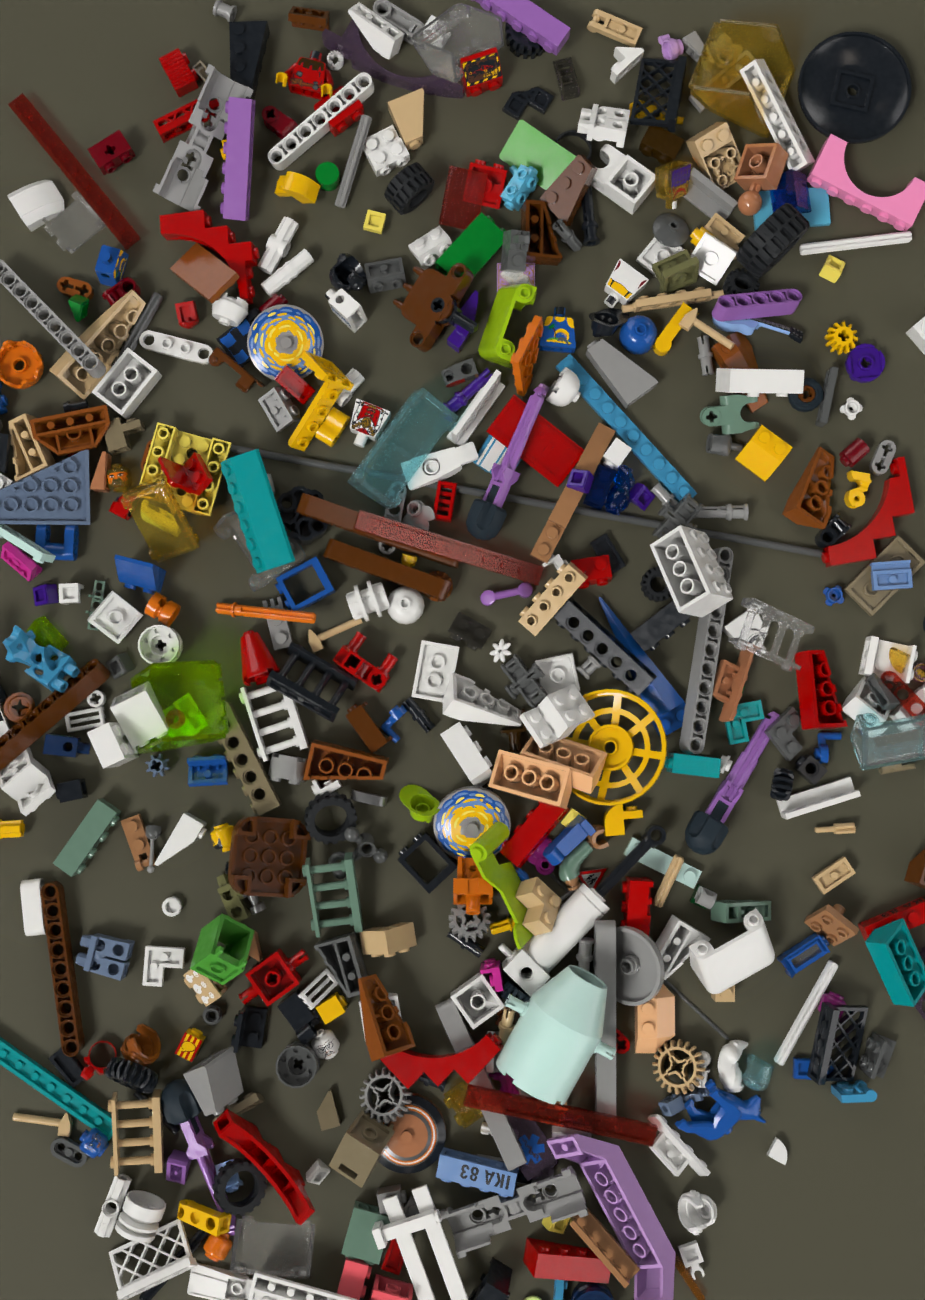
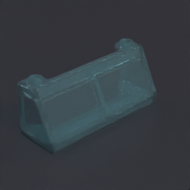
M423 387L413 391L347 483L386 509L396 508L402 501L400 498L402 490L443 433L446 431L451 432L454 429L458 416Z

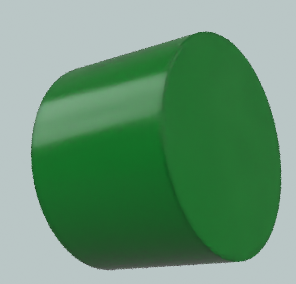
M323 162L318 165L315 175L320 188L325 191L335 190L340 184V174L337 166L332 162Z

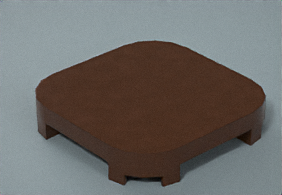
M249 816L242 818L236 823L231 837L228 880L234 891L247 896L290 898L295 897L294 895L299 893L303 886H306L307 879L303 877L302 865H305L307 842L311 839L309 832L301 821L296 819Z

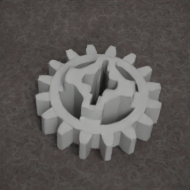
M456 905L457 909H451L453 915H449V921H452L449 923V928H453V935L458 933L459 940L465 937V942H468L469 938L476 942L477 936L481 939L483 938L482 932L488 933L486 926H490V920H487L490 918V913H486V906L481 908L480 905L482 922L478 919V915L466 914V905ZM457 919L461 923V927L458 926Z

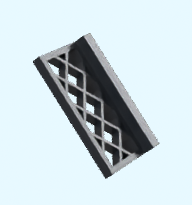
M679 56L678 61L641 59L630 125L668 127L669 132L676 131L686 74V56ZM648 65L653 66L655 69L648 73L644 67ZM666 67H674V70L668 74L663 71ZM659 72L663 77L655 81L652 76ZM649 80L652 85L645 89L641 83ZM667 81L671 86L664 90L660 85ZM657 88L660 93L653 97L649 92ZM646 95L649 100L642 104L638 99ZM664 96L668 102L661 106L657 100ZM654 104L657 109L650 113L646 108ZM641 111L647 115L644 118H635L636 114ZM661 112L665 116V120H656L654 116Z
M822 1002L807 1076L818 1085H825L826 1081L854 1080L868 1013L867 1006L832 1005L829 1002ZM840 1011H844L846 1015L838 1021ZM861 1011L859 1018L854 1021L852 1016ZM850 1020L852 1024L844 1030L842 1025ZM840 1029L842 1033L834 1040L836 1031ZM856 1029V1035L850 1039L848 1035ZM846 1038L848 1043L840 1049L838 1044ZM836 1047L838 1052L831 1057L832 1050ZM852 1047V1054L846 1057L844 1053ZM842 1056L844 1061L836 1067L834 1063ZM832 1065L834 1070L827 1075L828 1068ZM848 1065V1074L842 1075L840 1072Z

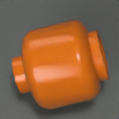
M225 1233L216 1237L210 1234L203 1246L205 1250L204 1255L215 1262L225 1260L233 1246V1242L229 1239L231 1235Z

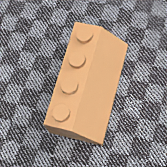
M532 736L520 752V755L571 768L572 788L589 794L593 792L599 781L607 757L606 752L565 738L540 749Z
M499 749L488 787L567 809L572 792V769Z

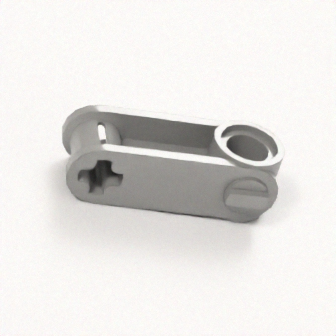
M376 0L373 5V12L405 33L404 41L414 46L417 45L418 38L425 25L388 0ZM386 11L385 14H380L379 12Z

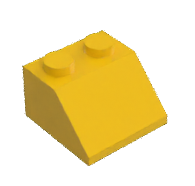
M761 425L735 460L765 482L793 447Z

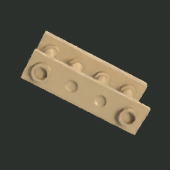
M154 1089L152 1097H149V1099L118 1101V1092H113L112 1099L108 1100V1112H112L113 1156L110 1158V1168H114V1176L119 1175L121 1166L151 1164V1166H154V1173H163L162 1089ZM149 1108L152 1109V1116L142 1119L119 1120L118 1109ZM146 1126L153 1128V1135H150V1137L119 1139V1128ZM144 1145L154 1147V1153H151L150 1156L120 1158V1147Z

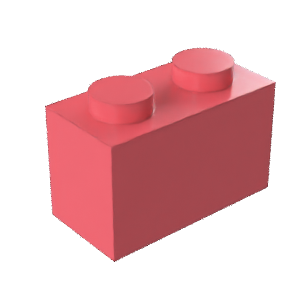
M346 1257L337 1294L359 1300L360 1298L364 1299L367 1288L364 1282L365 1278H370L372 1267L361 1259H349Z

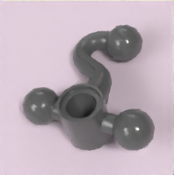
M353 826L345 830L344 837L349 842L355 841L358 846L353 851L354 861H357L362 856L371 857L372 855L377 863H384L387 860V851L383 848L377 849L375 847L374 838L371 834H360L359 830ZM339 851L333 853L328 860V864L336 863L338 859L344 860L345 853L347 852ZM342 870L332 872L337 879H344L346 877V872H342Z

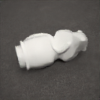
M731 1040L728 1044L723 1045L718 1058L719 1080L724 1089L730 1093L740 1092L744 1087V1084L741 1083L742 1071L738 1067L739 1064L737 1062L742 1055L743 1049L748 1046V1042L743 1040Z

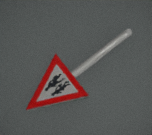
M607 868L581 871L578 876L582 882L581 885L584 883L587 887L596 889ZM576 890L569 891L560 898L563 901Z

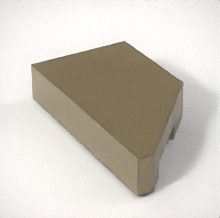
M332 1089L328 1090L317 1110L321 1131L341 1126Z

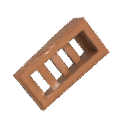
M106 451L101 453L90 486V490L94 492H110L107 475L111 474L112 456Z

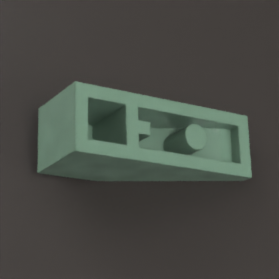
M716 900L711 908V920L722 923L744 922L745 915L757 909L762 915L763 920L769 921L771 920V901Z

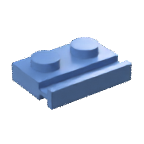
M911 560L870 563L872 591L913 588L912 571L910 568Z

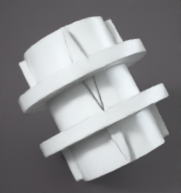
M369 580L366 581L368 588L359 590L358 585H354V591L347 593L346 599L353 619L364 618L367 622L370 621L368 614L377 612L378 617H382L381 612L389 609L390 604L381 582L371 584Z

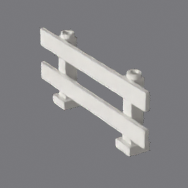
M427 1184L411 1190L419 1214L407 1218L398 1194L384 1198L382 1201L390 1223L384 1225L382 1220L375 1222L372 1234L378 1250L386 1248L388 1241L396 1238L418 1300H436L412 1233L426 1229L451 1300H469L441 1225L440 1211L435 1208Z

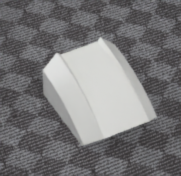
M51 180L31 183L7 195L20 218L31 232L65 211L64 199Z

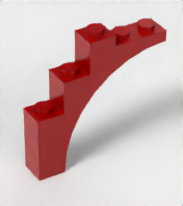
M204 210L159 215L161 235L166 240L197 242L219 254L229 267L239 275L236 281L240 298L246 301L248 305L253 304L255 290L251 284V279L254 278L252 267L257 266L259 250L251 241L236 243L235 233L227 225L212 227L211 216Z
M226 1109L213 1122L218 1136L230 1143L258 1168L280 1195L295 1222L302 1225L315 1212V1209L304 1189L306 1184L299 1170L284 1162L278 1148L263 1140L256 1125Z

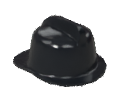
M615 308L590 313L589 318L591 319L593 336H612L618 326L627 322L630 318L629 315Z

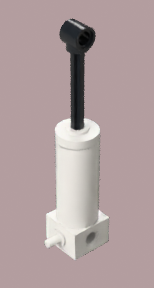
M654 824L648 826L641 837L643 840L596 889L593 887L589 888L583 883L559 908L552 932L533 935L523 948L519 950L516 947L511 951L504 943L498 947L507 957L502 962L503 970L530 997L551 978L549 972L594 926L595 920H600L604 916L603 914L610 910L604 903L606 900L603 897L650 848L654 849L657 845L664 843L667 836L664 828ZM656 829L659 830L660 837L657 840H652L651 832ZM525 967L530 968V970L527 973L521 972V970Z

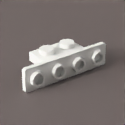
M659 1114L649 1115L648 1120L660 1132L649 1148L674 1176H679L689 1164L699 1176H709L711 1172L706 1168V1163L697 1158L693 1153V1149L680 1139L679 1133L669 1127L667 1120Z

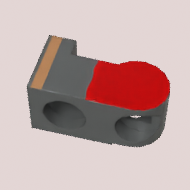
M473 358L452 365L441 372L444 383L448 388L472 379L474 380L479 376Z

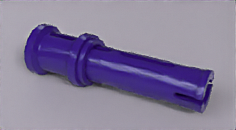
M487 368L461 392H455V396L442 404L452 417L455 416V413L462 406H467L468 400L486 385L493 375L491 373L485 378L490 372Z

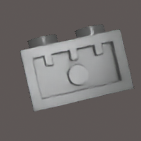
M274 387L258 399L276 432H281L293 422L302 419L299 409L290 399L289 392L283 387Z

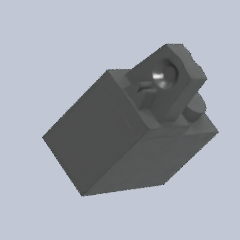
M511 229L503 232L500 271L525 272L530 231Z

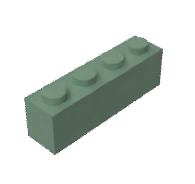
M98 799L53 864L71 877L77 874L80 875L87 866L85 863L88 858L92 859L97 853L98 849L96 847L100 842L103 843L108 837L109 833L107 831L111 826L114 827L120 820L119 814L121 811L105 799Z

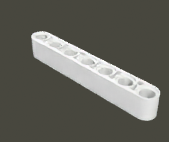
M365 72L358 74L268 152V159L272 166L279 171L286 169L330 131L328 121L358 99L363 103L375 90L371 76ZM364 82H368V83H369L368 86H366V87H361L362 83H364ZM349 95H354L353 99L347 100L346 98ZM340 107L337 112H332L333 108ZM325 119L323 124L318 125L319 120ZM305 132H311L308 137H303ZM296 144L294 149H289L290 145ZM282 156L279 162H274L276 157Z

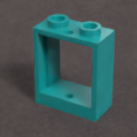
M668 752L664 768H667L666 771L671 773L719 778L721 759Z

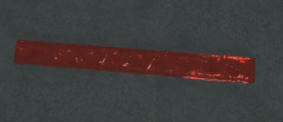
M22 93L8 105L122 246L127 250L141 239L140 236L26 96Z
M359 510L354 527L355 530L536 586L539 585L544 568L363 510Z
M468 1084L463 1101L466 1107L653 1146L658 1130L656 1124L561 1105L559 1103L554 1105L536 1098Z

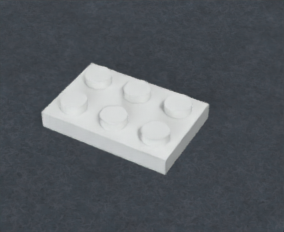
M422 640L411 697L443 702L451 674L455 673L460 647Z

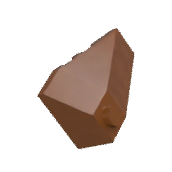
M740 332L732 333L726 337L735 343L731 350L719 342L711 348L713 358L720 368L758 369L752 345L746 336ZM759 393V397H757L758 402L746 404L751 413L768 403L766 393Z
M822 447L817 448L788 498L782 515L797 525L818 529L826 528L831 515L832 507L829 504L833 490L830 487L831 479L834 476L835 459L832 454Z
M373 974L359 978L365 1041L371 1061L373 1062L416 1047L409 1025L401 1019L397 1006H393L389 1000L388 992L377 975Z

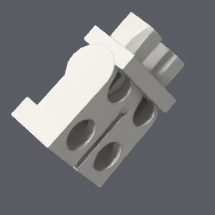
M593 104L592 109L582 108L577 133L587 134L586 140L592 141V138L596 141L617 142L616 147L623 148L630 110L606 106L599 107V104Z

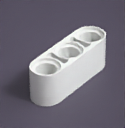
M43 878L22 880L20 884L24 932L26 936L46 934L41 899V888L45 885Z

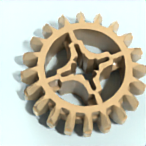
M682 1039L678 1040L677 1045L675 1040H670L671 1047L668 1043H664L665 1050L660 1047L657 1049L661 1056L654 1054V1058L658 1062H652V1065L658 1066V1070H653V1074L659 1073L660 1076L656 1078V1081L663 1080L662 1088L669 1085L668 1092H672L673 1088H675V1094L678 1095L680 1089L683 1094H687V1087L692 1092L695 1090L693 1084L700 1086L697 1078L704 1079V1076L699 1074V1072L706 1071V1068L700 1067V1064L705 1063V1060H698L702 1053H694L697 1049L696 1046H692L689 1049V1041H686L683 1046ZM673 1051H684L689 1057L682 1060ZM667 1055H669L670 1067L665 1071L664 1062ZM676 1062H677V1063H685V1064L682 1065V1066H683V1068H681L682 1071H681V1070L672 1071V1070L675 1069V1066H677V1065L675 1064ZM693 1062L694 1071L689 1079L687 1067ZM676 1074L685 1083H675L669 1079V1076Z

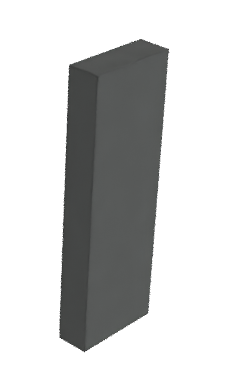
M831 367L826 371L822 389L823 398L819 404L815 424L818 427H823L828 422L838 373L837 367Z

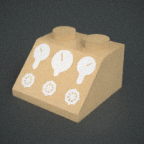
M192 969L183 975L185 977V984L189 988H193L196 992L197 1000L201 1004L204 1003L206 1007L219 999L228 990L225 984L221 985Z

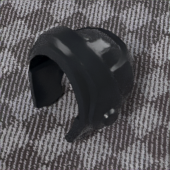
M348 253L339 255L337 263L331 268L329 273L330 282L337 290L343 289L347 293L353 290L360 291L366 285L367 277L365 271L357 259Z

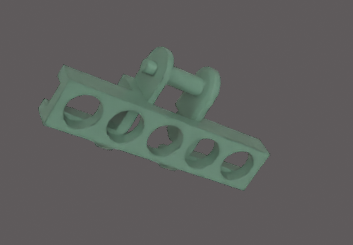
M95 580L93 594H88V597L92 598L90 611H85V613L89 614V617L96 610L92 606L93 603L99 602L101 604L104 600L105 581ZM97 583L102 584V590L96 589ZM99 592L101 596H96L95 593ZM88 622L87 629L98 631L96 627L91 628V623Z

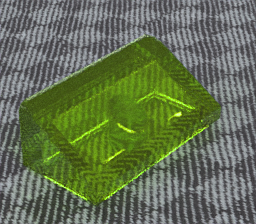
M45 616L35 619L26 631L32 630L36 635L35 642L42 647H47L50 644L62 651L69 644Z

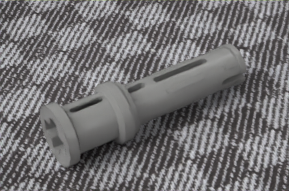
M728 504L718 507L703 506L694 518H725L728 521H731V519L748 520V504Z

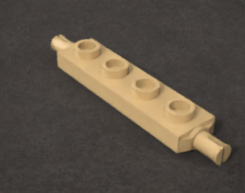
M698 287L689 292L679 290L675 294L669 295L667 293H660L656 297L650 298L649 296H641L632 304L622 305L621 310L622 313H636L681 306L683 302L687 305L707 302L724 295L723 289L712 291L711 288Z

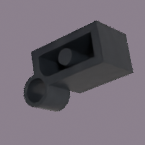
M297 989L282 1000L277 1007L295 1030L298 1039L305 1045L318 1035L314 1027L320 1023L321 1016L316 1007L310 1010L309 1006L303 1002L304 1000L299 998L298 995L301 991Z

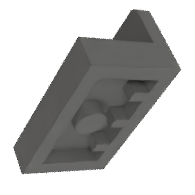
M401 257L364 264L370 293L403 288V284L406 283Z

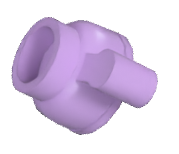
M669 34L658 37L665 60H675L679 55L683 54L684 47L680 39L670 38Z

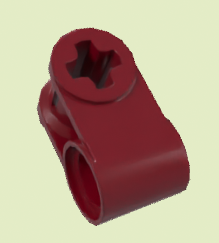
M266 106L262 111L265 126L281 140L298 126L292 118L286 116L274 106Z
M126 277L113 287L107 289L102 294V297L112 306L128 293V286L133 285L132 290L138 296H140L141 289L132 278Z

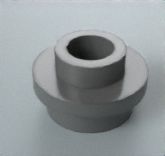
M217 1005L207 1006L203 1011L204 1021L210 1025L219 1023L222 1019L221 1008ZM214 1011L216 1013V1017H211L210 1012Z

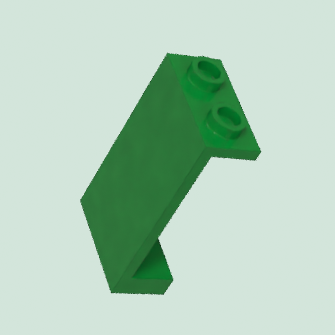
M481 212L435 261L436 269L444 276H447L453 265L462 263L475 276L502 247L503 232L506 230L494 224L495 221L489 215L485 216Z

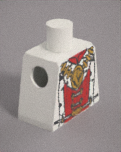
M356 399L350 424L351 432L357 434L353 444L364 448L367 439L377 441L391 418V412Z

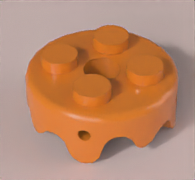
M24 340L4 341L0 349V380L14 389H26L35 385L40 380L44 370V361L40 352ZM19 361L24 362L22 370H16V364Z

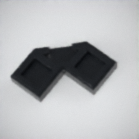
M539 87L530 88V90L523 92H514L507 100L502 112L518 121L527 106L545 114L554 96Z

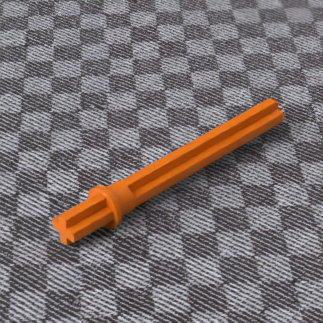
M218 602L215 609L217 614H227L232 617L245 616L311 624L316 622V614L314 612L239 605L237 602H233V604Z

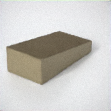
M200 60L191 68H194L196 74L205 83L208 76L205 74L207 67Z

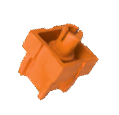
M458 856L457 878H453L454 905H466V914L468 915L480 914V905H492L493 886L482 878L473 858Z

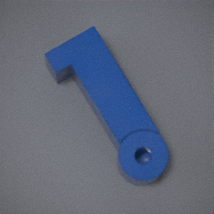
M578 814L544 849L543 856L552 866H556L588 835L592 836L596 830L584 817Z

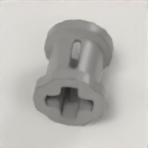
M216 0L213 6V15L226 18L227 22L234 21L237 6H230L223 3V0Z
M589 655L588 659L581 666H577L576 669L583 677L589 680L590 675L602 666L594 657Z

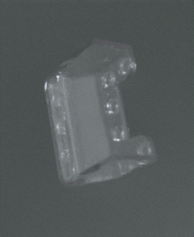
M464 3L453 5L412 36L413 46L431 74L452 83L458 82L464 75L463 69L457 67L460 63V58L469 56L476 50L485 51L496 47L498 51L504 46L501 17Z

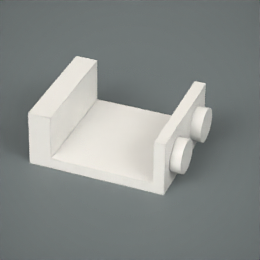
M868 636L865 640L858 674L870 676L875 673L883 680L909 684L914 676L912 668L913 663L918 657L917 646L902 645L880 640L879 637Z

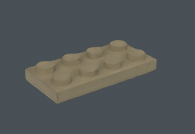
M899 535L876 556L877 558L870 562L911 560L912 576L925 564V561ZM869 563L843 590L871 617L899 589L872 591L871 566Z

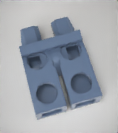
M100 933L94 935L85 934L81 937L80 946L88 947V953L79 952L75 963L83 966L84 971H91L121 981L126 978L130 964L128 959L132 956L135 941L119 939Z

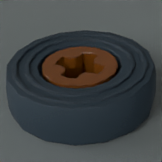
M806 377L804 378L803 392L807 391L810 397L804 399L803 394L788 393L789 403L800 412L814 410L819 406L823 398V390L819 382Z

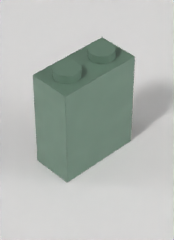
M355 1201L341 1254L349 1259L357 1258L370 1265H379L383 1249L378 1250L372 1234V1228L375 1222L381 1220L384 1225L389 1224L390 1221L387 1213L380 1214L379 1207Z

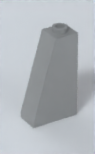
M604 339L598 342L595 340L587 346L588 349L585 355L625 409L657 386L658 381Z

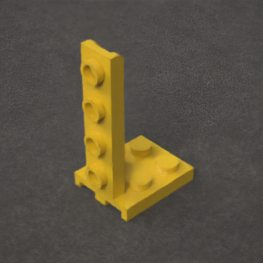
M304 350L301 358L306 362L305 366L314 371V375L318 379L325 382L288 440V445L291 448L301 451L306 450L342 390L351 391L354 386L332 361Z

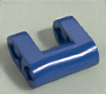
M50 525L36 526L35 543L56 556L54 560H77L78 525H66L64 543H50Z

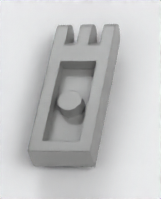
M281 596L277 597L278 605L275 604L274 598L270 599V607H268L266 600L262 601L263 607L284 609ZM267 619L274 650L288 648L290 643L293 642L288 621Z

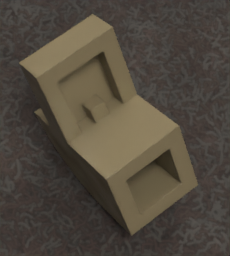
M119 417L112 420L105 433L108 451L112 455H117L132 450L128 435L145 431L144 423L137 418L128 419L126 423Z

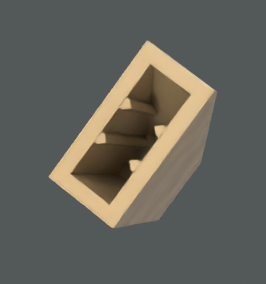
M423 88L388 102L389 113L407 150H415L423 144Z

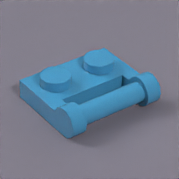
M857 1080L854 1084H849L846 1081L831 1084V1093L841 1103L874 1102L877 1099V1093L873 1089L868 1088L863 1080Z

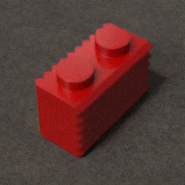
M179 48L158 58L178 97L198 89L196 81L199 78L194 68L190 70L188 67L190 61L185 52L181 54Z

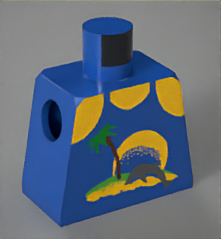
M106 245L101 246L95 266V272L101 284L113 287L122 280L129 254L118 248Z
M555 307L554 316H546L539 351L575 352L573 318L565 317L566 308Z

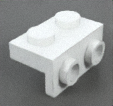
M439 225L419 239H416L408 247L419 261L421 268L426 270L435 264V261L448 249L452 241Z

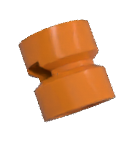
M156 592L148 601L144 613L154 619L158 617L159 622L169 627L178 616L181 606L172 600L167 601V597Z

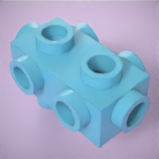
M522 164L518 169L515 165L509 168L513 177L500 195L505 202L504 206L511 211L514 209L519 211L529 194L536 189L537 182L539 181L536 176L538 171L532 166L526 167Z

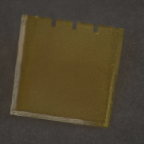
M720 19L719 23L714 22L708 35L710 38H707L701 52L702 55H700L694 70L696 73H693L688 85L691 89L690 94L710 112L760 137L768 138L770 131L739 70L755 59H764L783 98L785 97L795 68L778 24Z

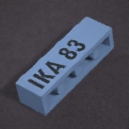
M443 1147L439 1157L436 1178H440L448 1183H460L463 1187H476L482 1192H495L502 1197H513L519 1167L508 1171L504 1162Z

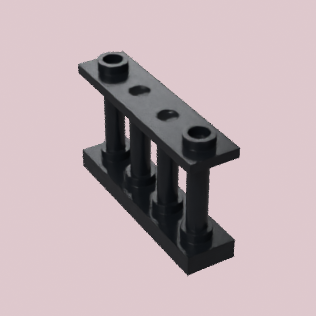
M291 642L287 652L290 655L289 659L280 672L273 670L270 672L266 685L333 723L340 710L336 706L347 688L354 691L358 679L352 674L340 670L305 650L303 646ZM299 660L307 666L298 680L293 682L287 679L286 676L295 662ZM315 669L324 675L314 691L310 692L303 688V685ZM332 679L338 682L340 686L331 700L326 701L320 697V694L329 680Z

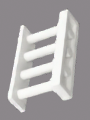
M269 686L248 692L247 687L240 688L239 698L241 703L246 706L259 746V748H256L259 759H263V762L269 761L268 754L295 745L300 747V750L310 747L294 700L283 695L284 699L281 700L282 702L254 710L251 699L275 692L276 690ZM282 709L288 710L290 717L287 720L261 729L259 728L258 717ZM289 727L291 729L294 728L296 735L292 739L268 747L265 746L262 736Z

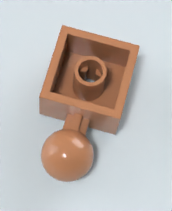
M779 143L745 145L734 180L746 191L738 199V209L746 216L755 215L760 211L762 207L760 190H777L789 155Z

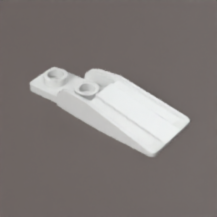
M469 442L456 448L440 450L403 462L401 467L409 490H415L455 475L462 469L463 465L478 460L479 456L474 443Z
M197 1263L198 1266L191 1269L187 1290L189 1295L209 1300L248 1299L253 1278Z

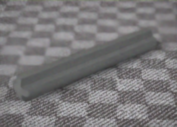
M156 292L152 294L123 345L119 357L127 347L134 352L141 334L147 329L163 300L162 295Z

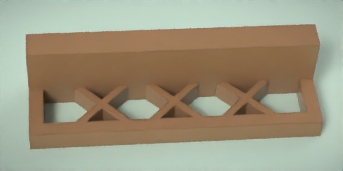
M589 1209L587 1216L582 1218L579 1215L573 1216L569 1225L622 1286L626 1288L630 1284V1279L640 1271V1267Z

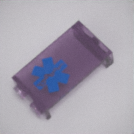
M518 1095L511 1100L512 1109H508L505 1104L503 1108L527 1159V1163L518 1168L527 1181L530 1179L536 1180L543 1174L542 1171L545 1168L554 1167L559 1160L555 1159L546 1142L548 1140L523 1104L521 1096Z

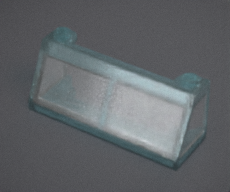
M872 713L857 715L850 739L861 770L925 759V714L880 722L879 718Z

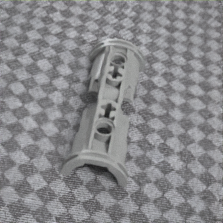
M208 64L205 70V74L208 76L188 121L193 126L186 142L180 140L160 184L156 183L152 190L154 193L188 211L201 209L198 204L209 182L205 177L214 159L207 155L206 152L213 137L222 141L225 135L224 124L225 121L228 122V113L225 112L226 101H229V97L251 98L254 91L224 76L211 64ZM212 98L217 99L219 102V107L216 110H212L209 106V101ZM207 109V111H209L210 113H215V116L210 115L208 121L210 122V126L206 125L204 127L202 118H207L209 114L205 113V110ZM192 152L195 160L189 162L188 166L191 167V170H189L187 167L181 166L182 162L187 164L188 158L186 154H191ZM181 169L187 172V179L184 181L179 180L177 176L178 171Z
M568 1166L567 1169H561V1174L515 1188L513 1197L496 1195L455 1210L451 1207L442 1209L440 1214L442 1219H448L453 1231L456 1255L460 1259L466 1257L469 1251L491 1244L490 1236L511 1230L509 1220L527 1215L531 1223L551 1216L552 1223L576 1215H579L580 1218L587 1216L588 1209L577 1174L572 1166ZM548 1185H554L556 1191L549 1193L545 1188ZM530 1194H536V1197L532 1198ZM474 1210H481L483 1215L475 1217L472 1212Z

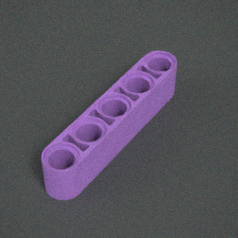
M792 288L722 295L718 298L712 310V316L715 320L724 322L791 315L796 311L803 296L800 291Z

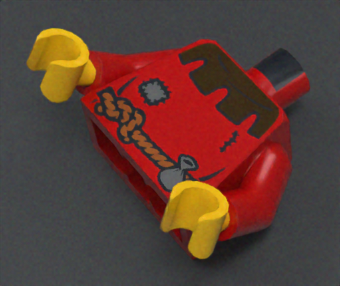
M311 51L310 59L300 57L298 62H295L285 72H278L276 74L275 83L282 82V86L286 87L288 82L290 93L322 100L325 94H329L330 97L333 96L334 81L331 72L327 70L326 64L320 62L322 54L318 51Z

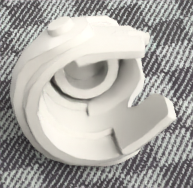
M690 1190V1192L683 1193L679 1199V1219L688 1232L693 1233V1235H699V1233L703 1232V1229L715 1223L717 1206L709 1196L700 1194L696 1190Z

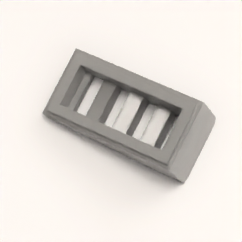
M694 31L683 37L684 51L707 73L711 72L714 60L698 33Z

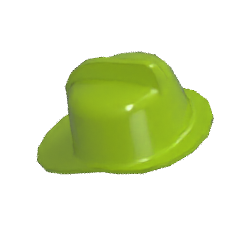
M407 785L400 790V800L409 809L410 815L414 820L430 823L434 815L440 811L438 809L440 802L421 786Z

